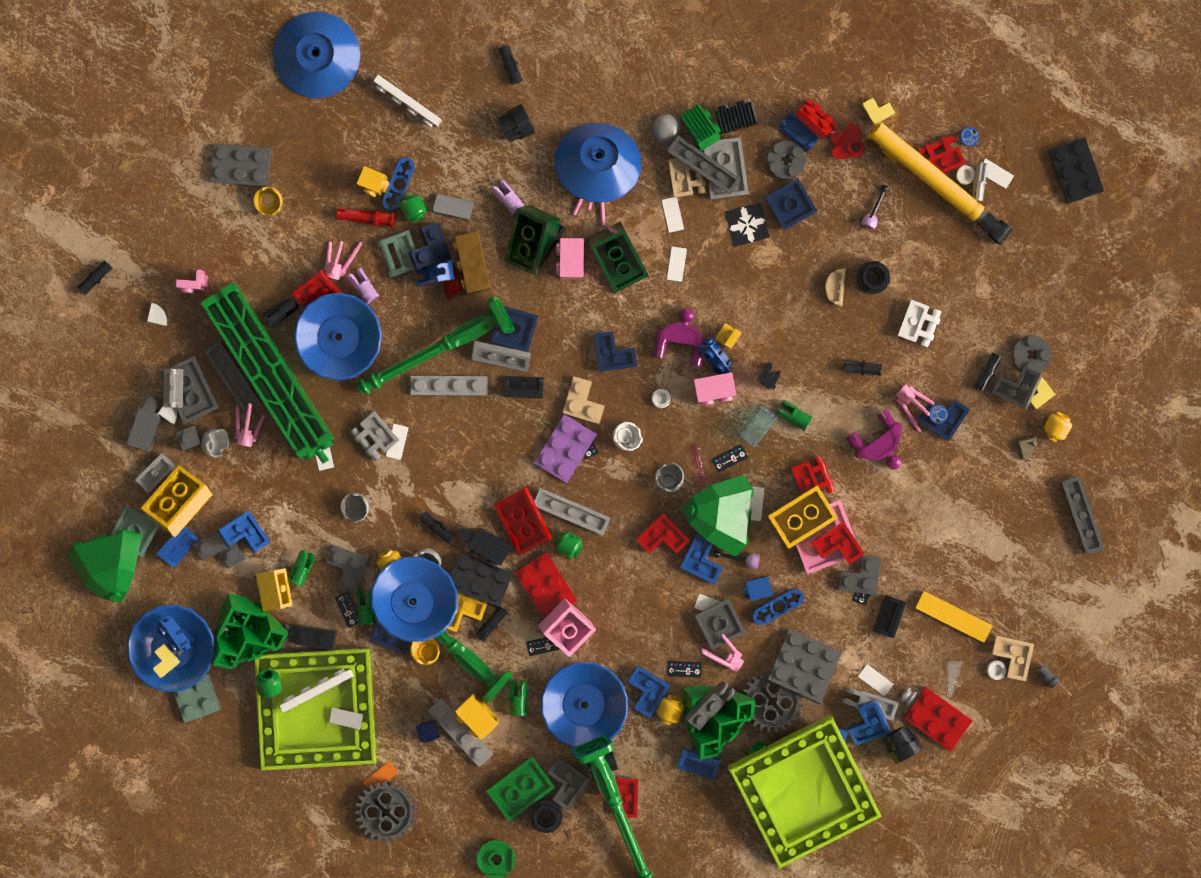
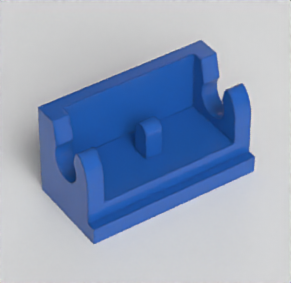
M792 111L778 128L803 150L808 152L820 138L798 119Z
M452 260L417 270L416 274L422 273L424 279L418 280L415 283L416 287L454 280Z
M184 526L175 538L171 536L157 555L170 566L176 567L199 540V537Z
M683 748L677 768L714 780L720 765V759L709 758L699 760L695 751Z

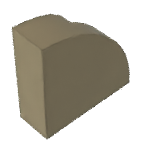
M1037 437L1017 442L1022 460L1029 458L1035 451Z

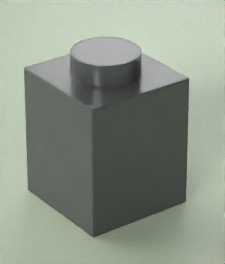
M196 426L176 432L183 451L201 445L202 439Z

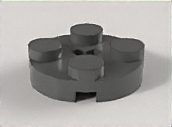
M792 141L776 143L768 153L767 165L777 178L784 180L792 179L798 176L805 167L806 157L804 151L798 144ZM786 155H789L792 163L784 165L781 157L784 158Z
M1027 336L1020 339L1014 345L1012 354L1013 363L1021 372L1024 366L1037 372L1043 371L1049 365L1052 356L1047 342L1036 336ZM1028 350L1036 352L1035 360L1033 358H1031L1030 360L1027 358V356L1029 355L1027 353Z

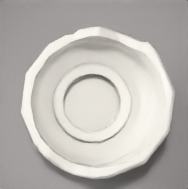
M623 422L617 425L613 431L614 444L620 450L632 451L638 448L643 441L640 428L631 422Z

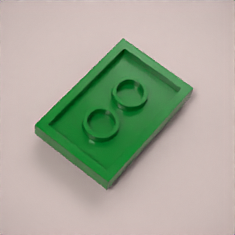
M532 756L486 790V792L510 822L553 790L555 785Z

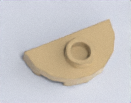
M846 268L832 272L826 279L824 286L825 294L829 301L841 307L843 304Z

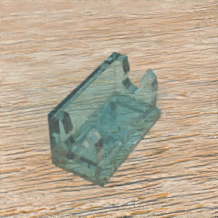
M759 404L736 434L755 448L778 417L765 406Z

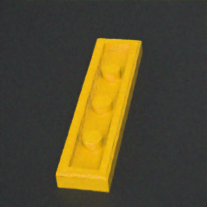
M923 591L915 607L982 642H985L993 626Z

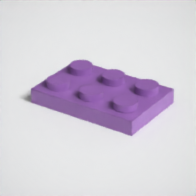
M564 414L536 459L535 464L567 483L597 434Z

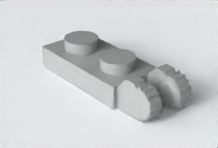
M849 687L846 688L848 693L859 695L860 697L858 703L847 698H843L842 703L858 709L859 704L877 699L885 718L893 721L899 702L863 690L858 691Z

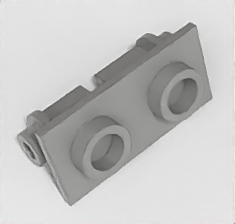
M164 369L163 407L183 408V369Z

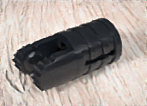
M289 298L263 312V315L269 325L274 327V325L282 322L294 311L298 310L299 305L293 298Z

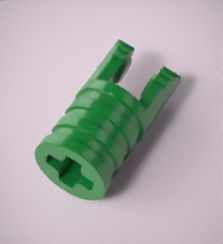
M783 400L781 406L793 414L791 415L782 409H777L775 414L805 431L813 417L788 401Z
M300 550L289 574V582L303 587L315 559L313 553Z
M358 590V625L375 624V616L371 608V590L367 591V605H365V593L362 590Z
M510 681V716H527V681H521L520 696H518L517 682Z

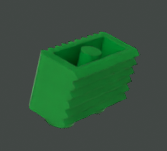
M697 104L681 114L680 119L700 150L703 151L721 139L719 136L721 130L716 122L712 123L709 120L712 117L706 108L702 109Z

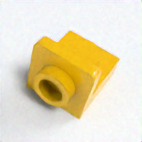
M724 324L715 340L731 349L742 333L737 329H733L728 324Z

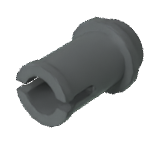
M1045 664L1035 672L1048 684L1047 687L1050 686L1051 689L1060 682L1059 676H1055Z

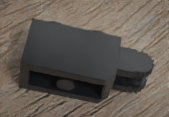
M462 528L459 531L461 539L463 538L464 541L469 543L468 547L471 549L469 552L477 557L483 555L488 558L486 562L494 567L497 564L500 566L503 564L513 546L485 529H479L476 533L466 528Z
M283 624L286 630L297 631L296 638L287 636L286 642L327 650L335 649L338 630L306 625L294 626Z

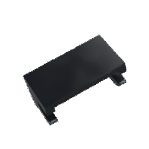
M767 362L756 382L773 391L776 388L775 384L781 372L780 370L777 371L773 377L774 372L769 374L773 364Z
M505 376L504 397L543 399L544 377Z
M885 595L873 631L894 638L907 602Z

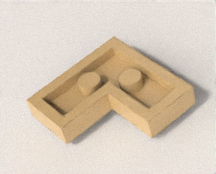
M574 376L563 413L599 424L605 406L588 401L587 397L592 382Z
M995 636L992 654L1010 658L1006 677L1026 681L1034 644Z

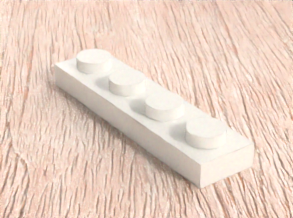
M378 75L375 78L376 89L383 94L386 92L390 93L393 101L399 105L401 103L407 105V110L415 116L419 114L424 117L422 121L430 127L433 125L439 126L442 121L439 117Z
M343 668L334 673V678L328 680L326 677L318 681V686L313 689L308 686L300 691L301 695L297 697L291 695L283 699L284 704L280 705V708L283 712L288 711L354 675L351 669L345 671Z

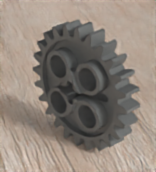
M767 671V676L765 677L762 673H759L760 679L758 680L756 677H753L755 683L748 682L747 684L750 689L743 690L749 697L754 698L757 694L764 697L762 705L758 706L755 704L754 717L751 719L755 721L753 726L755 727L757 724H760L761 731L764 727H767L768 733L771 728H774L777 733L778 727H781L784 731L785 724L791 727L790 720L797 721L794 715L801 714L797 709L798 707H803V704L798 703V700L803 699V697L779 687L778 693H771L768 689L771 683L767 682L770 672ZM761 688H765L771 698H777L776 704L784 713L783 716L778 713L773 705L768 706L769 700L761 691ZM783 698L791 700L790 708L784 709L781 707L780 702ZM767 710L775 711L776 718L773 721L766 719L765 713Z
M385 780L384 785L377 781L376 788L370 784L371 791L363 790L366 796H359L362 803H356L360 810H356L355 813L360 814L356 821H362L359 828H366L365 835L370 832L372 833L370 839L378 836V842L385 838V842L388 843L389 838L396 842L397 835L402 839V832L409 834L407 827H414V824L410 821L417 820V817L412 814L418 812V810L412 808L417 802L410 801L414 795H407L408 788L403 791L401 790L402 784L395 787V781L388 785V781ZM383 793L391 795L392 799L389 803L381 800ZM374 799H377L385 809L389 807L391 809L389 813L399 821V824L395 823L388 814L384 816L382 814L384 810L374 802ZM402 806L405 809V815H396L395 808ZM368 808H377L378 815L374 817L370 816L368 814ZM389 820L392 823V828L390 830L383 829L382 821Z

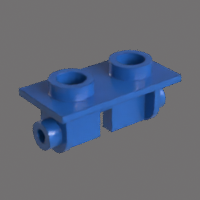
M709 337L705 340L706 344L704 346H697V349L711 365L714 372L717 374L732 372L730 370L732 366L731 360L724 351H720L721 348L715 339Z
M167 616L163 621L161 620L156 624L158 633L161 637L166 638L169 643L168 647L174 654L176 653L177 656H180L184 651L191 648L189 645L190 641L183 632L179 635L175 634V632L180 630V627L174 618Z

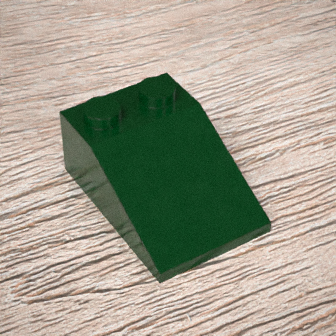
M532 205L517 208L505 262L533 275H537L557 236L560 218Z
M621 221L587 238L597 261L615 293L649 276Z

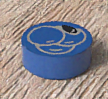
M967 127L960 133V141L967 147L974 146L979 141V132L973 127Z
M934 405L929 410V419L935 424H941L948 418V410L943 405Z

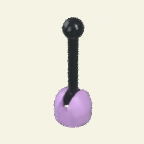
M887 185L881 186V193L872 213L864 216L861 225L875 230L878 222L875 214L885 192L888 191Z
M719 550L713 553L715 558L725 557L745 561L749 568L756 570L758 568L759 554H749L745 558L724 554Z

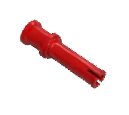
M338 207L337 220L372 223L375 227L383 225L390 226L392 229L395 226L396 212L394 211L386 213L376 209L374 212Z

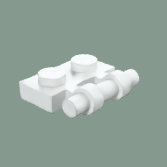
M911 300L897 336L912 342H916L918 336L923 337L921 345L928 347L930 340L933 341L935 327L939 325L941 311L934 309L933 314L929 315L927 314L929 306ZM924 320L929 321L926 332L921 330Z

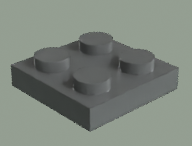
M729 598L694 615L712 650L725 644L721 634H724L731 641L746 633Z

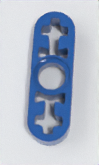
M409 158L399 160L383 198V205L389 211H395L399 208V204L402 202V197L405 195L415 170L414 162ZM409 162L411 169H407L404 174L408 178L405 179L403 176L397 175L398 172L402 174L403 167H401V164ZM397 179L404 181V187L401 190H397L393 186L394 181ZM390 190H393L395 193H401L400 197L396 195L395 202L397 204L392 205V207H388L389 203L386 202L387 199H391L393 193H389Z
M798 589L789 590L757 608L753 612V620L759 625L769 623L801 605L804 600L803 593ZM793 592L800 594L799 602L791 601L789 603L791 607L787 608V604L782 598L786 596V600L790 599ZM777 601L782 602L784 605V609L779 613L773 610V604ZM769 606L774 616L770 617V614L765 616V621L757 620L758 612H767L768 610L765 607Z

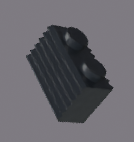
M745 99L736 102V106L729 107V104L718 107V110L715 111V116L721 130V135L758 125L752 101L748 102Z

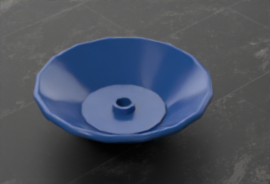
M321 11L303 13L288 21L278 34L273 49L275 69L283 84L296 94L313 99L331 97L345 89L355 77L361 59L359 41L351 27L338 16ZM318 50L319 55L313 56L312 52Z
M587 123L573 128L561 139L555 152V171L561 184L575 197L588 202H610L623 197L635 186L641 173V154L635 141L622 129L607 123ZM601 155L602 158L598 159L596 158V156Z
M338 292L320 296L306 305L296 321L294 332L297 355L306 368L321 378L337 381L354 378L368 369L379 354L382 339L379 319L370 306L354 295ZM337 334L342 335L340 341H337L335 338Z
M404 557L389 563L377 574L371 588V608L377 622L390 635L407 642H424L439 636L451 625L458 609V592L451 576L439 564L423 557ZM414 600L416 605H411L409 601Z
M177 604L157 606L145 612L132 626L127 641L128 661L135 675L148 687L163 692L184 691L198 684L210 670L215 653L214 636L207 622L194 610ZM170 616L174 618L180 627V630L175 632V634L179 635L183 632L190 641L189 645L191 648L184 651L180 656H177L175 653L174 655L179 659L180 663L160 678L153 670L154 667L162 662L155 651L163 644L168 646L169 643L165 637L160 636L156 624Z
M575 662L560 668L547 681L541 695V715L547 730L560 743L575 748L602 735H606L612 740L621 731L627 718L628 696L622 681L610 669L594 662ZM586 701L588 707L582 708L581 702Z

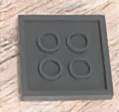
M789 629L767 682L820 705L842 652Z

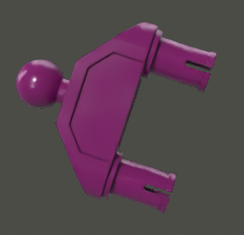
M684 308L681 310L679 317L682 323H674L654 334L656 343L652 357L657 358L658 352L661 351L659 359L664 360L667 343L669 342L684 344L694 348L690 365L695 366L696 359H698L696 367L702 368L703 356L697 349V346H704L706 343L695 326L689 325L695 316L692 309Z
M885 409L882 411L883 414L879 413L877 417L886 427V433L869 445L863 443L856 431L848 435L846 439L856 451L854 452L856 458L882 460L886 457L888 468L896 470L901 466V459L899 456L893 455L892 452L898 447L902 425L898 422L896 423L888 410Z

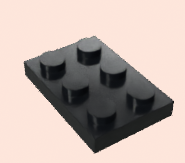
M1085 137L1048 150L1067 205L1104 192Z
M459 553L450 576L459 595L500 609L513 572L494 567L491 564Z

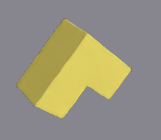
M874 98L862 104L873 126L895 114L890 102L880 108L877 106Z
M1041 378L1036 389L1037 393L1033 396L1030 404L1034 409H1038L1056 395L1043 378Z
M163 644L155 651L162 662L154 667L153 670L162 678L180 663L179 659L166 644Z

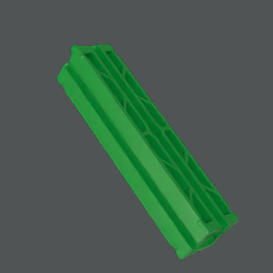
M232 282L216 294L200 302L299 459L308 461L317 455L322 464L329 461L323 450L333 445L334 436L248 300L241 292L239 286Z

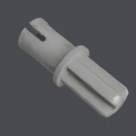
M977 162L975 179L972 180L974 182L972 197L975 200L983 201L985 184H987L985 182L987 163Z

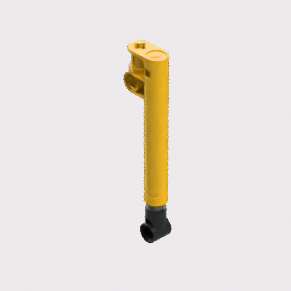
M882 122L875 124L869 131L866 138L872 139L879 144V148L882 149L881 151L888 158L903 164L972 222L975 220L979 222L978 226L984 231L986 230L989 233L988 236L997 244L1001 245L1013 231L1004 221H998L990 212L986 213L984 211L985 207L982 204L978 203L977 200Z

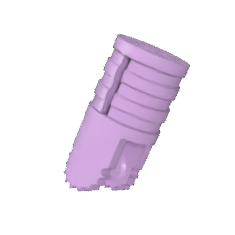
M503 179L500 181V187L506 195L496 186H493L490 190L510 215L513 216L516 214L517 208L524 207L525 205Z
M359 268L356 273L362 282L361 284H359L353 274L347 275V279L355 291L358 292L362 301L369 304L377 299L379 294L373 288L362 268Z

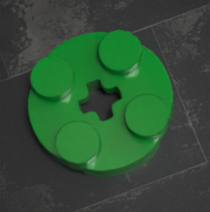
M490 840L480 848L477 854V865L487 877L503 878L514 868L515 853L511 845L505 841ZM495 854L502 858V861H498V864H494V861L491 860V857H494Z

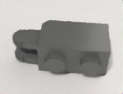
M153 396L148 397L143 409L138 408V411H134L131 420L134 424L132 430H128L125 440H128L127 445L148 452L152 451L162 420L160 414L156 413L159 402L157 398Z

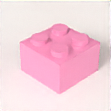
M560 238V243H557L556 254L560 256V262H556V274L560 275V279L583 280L584 239Z
M732 372L693 380L697 403H702V406L714 404L713 400L718 399L721 400V403L732 401L733 397L736 396Z
M565 598L538 625L542 633L569 657L596 630L592 622Z

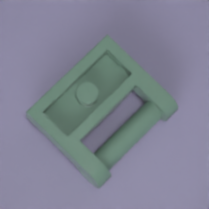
M409 230L377 242L378 248H381L389 269L388 275L390 279L415 270L409 252L416 250ZM393 243L402 268L396 269L388 247L389 244Z

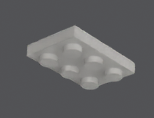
M741 137L719 140L704 149L706 155L741 178L731 195L708 180L710 199L749 195Z

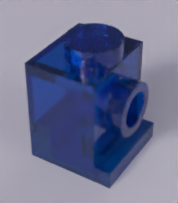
M435 719L415 726L422 743L431 742L441 737Z

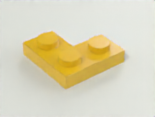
M458 594V609L451 625L447 629L457 632L463 614L482 620L487 605Z

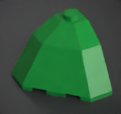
M741 475L709 486L691 497L680 510L688 523L705 540L732 556H737L748 545L747 527L751 521L752 510L750 509V500L753 498L754 489L745 475Z
M122 529L116 531L115 535L108 537L104 534L91 538L90 542L82 543L79 541L73 543L67 558L88 589L102 599L121 603L128 592L134 575L142 533Z
M228 593L221 607L215 629V653L212 664L213 666L231 670L238 667L237 664L246 660L250 662L262 657V654L267 651L273 650L274 652L281 649L288 631L268 611H263L262 606L246 597Z
M697 685L683 688L682 703L685 707L684 717L716 686ZM735 692L732 699L725 702L721 709L700 731L685 718L686 727L699 760L718 757L723 751V746L728 741L731 742L740 733L739 729L746 721L750 722L754 717V698Z

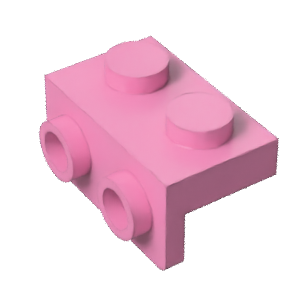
M197 270L196 281L177 280L176 287L186 294L204 291V287L208 285V276L205 275L204 271Z

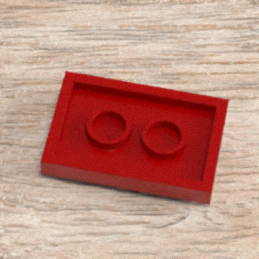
M527 487L493 504L519 556L553 539Z
M548 553L543 554L515 572V575L543 619L564 598L571 604L577 602L576 597Z
M927 687L923 689L903 717L950 752L973 721Z

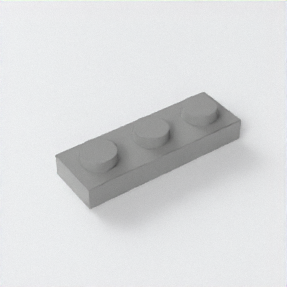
M475 341L471 360L528 372L531 353Z

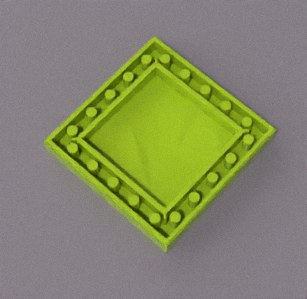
M370 648L262 654V657L254 659L255 680L262 670L271 669L278 672L282 683L281 692L272 698H265L259 695L256 687L261 770L377 763ZM343 668L345 671L351 669L353 677L288 711L283 712L280 708V705L284 704L283 699L294 695V697L301 695L300 691L308 686L313 689L318 686V681L326 677L328 680L334 678V673ZM332 708L363 714L361 729L329 723Z
M831 714L727 766L779 869L882 817Z

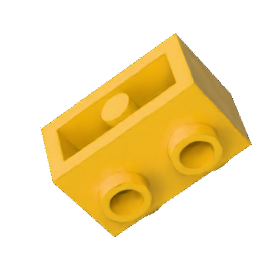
M364 166L357 185L364 189L363 192L365 194L375 197L376 194L381 196L382 192L386 193L389 182L385 174Z
M286 568L256 574L263 611L293 606Z

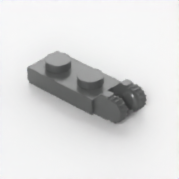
M720 682L685 716L686 720L700 731L721 709L725 702L732 699L735 690L730 687L728 688L726 682Z

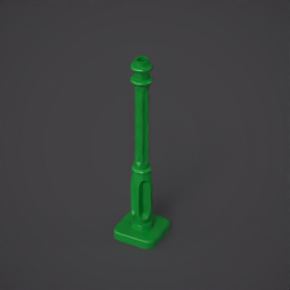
M496 296L489 298L487 302L491 310L488 311V314L466 322L447 336L444 335L442 340L377 374L371 373L370 377L365 380L361 378L359 380L360 383L357 384L358 390L361 394L366 393L369 395L370 390L374 388L380 389L381 384L446 350L452 351L453 348L467 344L486 334L494 327H500L503 333L510 334L514 332V326L502 302Z
M411 600L409 601L411 605H416ZM445 631L435 637L447 648V653H450L467 673L485 685L484 688L487 692L482 697V700L486 704H489L513 678L514 675L510 671H506L501 677L498 674L495 675L474 652L461 644L459 640H454Z
M602 735L573 748L571 752L579 764L590 763L599 791L607 803V808L611 809L635 866L636 878H652L653 872L649 871L623 810V800L620 798L615 777L604 758L606 754L614 750L612 741L606 735Z

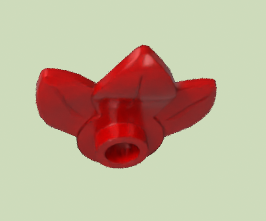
M849 122L846 131L838 130L830 133L831 140L836 146L831 152L834 157L838 159H845L849 156L858 158L864 153L865 146L861 141L862 133L854 123ZM853 145L858 146L857 152L852 151L851 147Z
M453 265L455 279L446 281L443 285L448 301H451L453 293L458 295L462 293V284L458 278L459 271L455 265Z

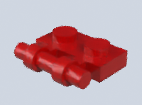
M809 99L794 115L823 140L838 124L832 120L833 117L830 114L827 115L820 109L821 106L817 102L814 103Z
M954 135L940 137V140L933 143L928 142L923 147L918 148V152L921 155L927 153L929 156L927 160L943 173L966 164L959 146L951 149L950 144L956 142ZM941 147L945 149V152L935 155L934 150Z
M821 456L814 458L816 466L812 468L809 461L791 468L801 495L818 485L819 489L825 487L828 494L835 492L832 485L834 484L833 479H830L826 470V462L823 463ZM819 471L823 482H817L814 475L815 472Z

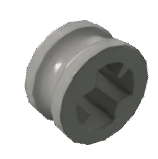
M908 687L899 701L905 702V706H908L914 699L916 692H911V688Z

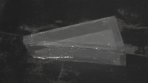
M947 660L948 697H953L963 660Z

